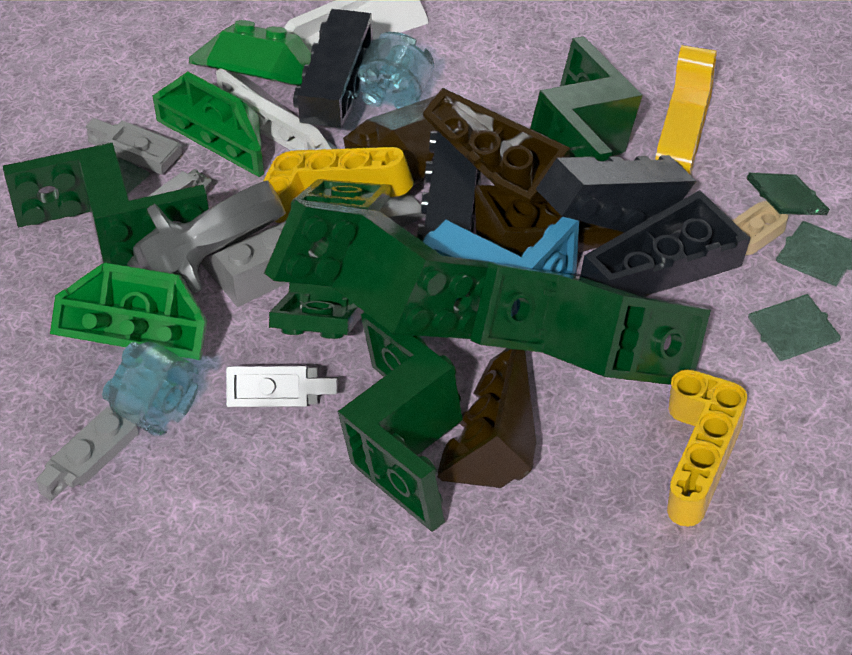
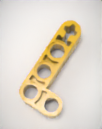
M681 45L677 61L675 86L659 139L655 160H658L661 155H670L691 175L711 99L717 50Z
M395 147L287 151L275 158L263 180L270 182L286 212L275 221L276 223H282L287 220L291 210V201L317 179L391 185L390 197H397L407 193L412 188L414 182L402 150Z
M682 370L672 377L668 405L669 413L674 419L695 426L671 479L667 505L669 518L674 523L686 527L700 523L707 512L743 427L747 403V393L742 386L694 370Z

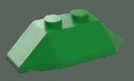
M248 20L235 21L234 24L222 30L189 56V64L216 69L221 68L235 73L297 86L302 84L304 65H309L311 61V52L298 35L287 33V30L282 27L271 26L266 29L255 27V23Z
M189 71L152 95L156 120L159 123L259 178L264 174L259 117L240 98Z
M102 263L67 289L55 295L50 334L202 360L207 319L181 275L112 263Z

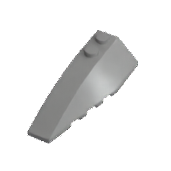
M409 192L401 196L390 197V200L380 210L381 213L401 227L426 217V215L421 214V205ZM285 222L264 228L227 248L211 253L203 258L201 262L203 267L237 307L289 283L273 281L264 274Z

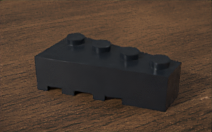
M331 9L327 21L321 23L319 41L312 45L310 64H305L303 68L301 87L296 86L294 91L293 106L298 108L300 123L338 128L343 126L352 109L353 99L357 100L360 95V85H365L368 80L366 72H372L374 69L372 13Z
M431 131L429 151L434 153L433 161H427L425 182L430 183L429 192H423L421 201V214L426 215L425 224L418 225L417 238L422 242L429 232L435 231L445 220L474 233V217H472V215H475L474 191L476 185H481V172L439 131Z
M661 155L658 160H651L648 156H636L634 161H624L620 156L609 157L605 161H597L594 157L556 158L536 190L562 217L625 233L683 200L696 183V180L670 155Z
M699 190L584 255L580 277L644 297L741 267L751 238Z

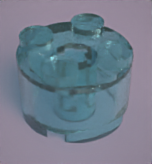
M385 32L380 34L378 39H373L358 68L363 101L373 107L387 104L395 106L397 109L420 101L434 71V59L428 49L425 48L423 52L415 45L416 39L399 32Z
M132 342L124 349L121 358L122 362L113 378L105 384L102 397L109 402V406L114 413L153 436H161L167 433L163 427L171 420L181 421L190 410L198 392L199 385L193 382V373L199 375L198 368L191 362L155 342H145L142 344Z

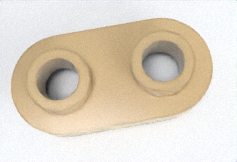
M762 201L732 220L751 238L746 255L756 253L784 233L787 226L788 212L779 203Z

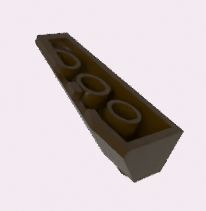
M445 88L439 91L423 111V117L498 189L529 204L547 201L536 190L537 186L556 158H569V147Z
M435 96L365 120L343 138L345 149L382 147L401 149L414 181V186L425 177L426 163L434 157V153L429 151L431 131L437 130L423 117V111Z
M476 185L474 191L476 235L520 257L523 256L528 247H534L551 224L555 225L562 218L548 201L529 204L498 189L495 185ZM579 221L577 253L598 248L624 232Z
M506 348L490 359L473 392L479 399L473 403L469 411L462 413L463 420L459 424L464 429L458 441L454 438L448 440L443 450L437 472V477L441 481L502 488L513 480L523 479L533 468L537 442L526 353L524 350Z

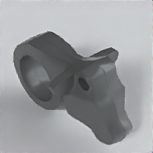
M268 180L234 194L187 223L172 222L154 204L147 208L156 228L136 243L133 247L134 256L131 257L127 266L179 274L186 281L191 292L195 294L202 290L198 270L204 257L253 235L278 220L286 212L278 194Z

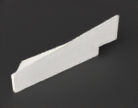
M335 0L290 19L284 28L287 30V33L298 35L311 52L313 43H318L320 25L322 22L327 21L331 9L372 13L373 41L428 24V18L420 0Z
M221 68L216 71L218 87L240 98L258 114L260 133L291 151L338 149L326 140L316 127L300 123L299 118L249 78Z

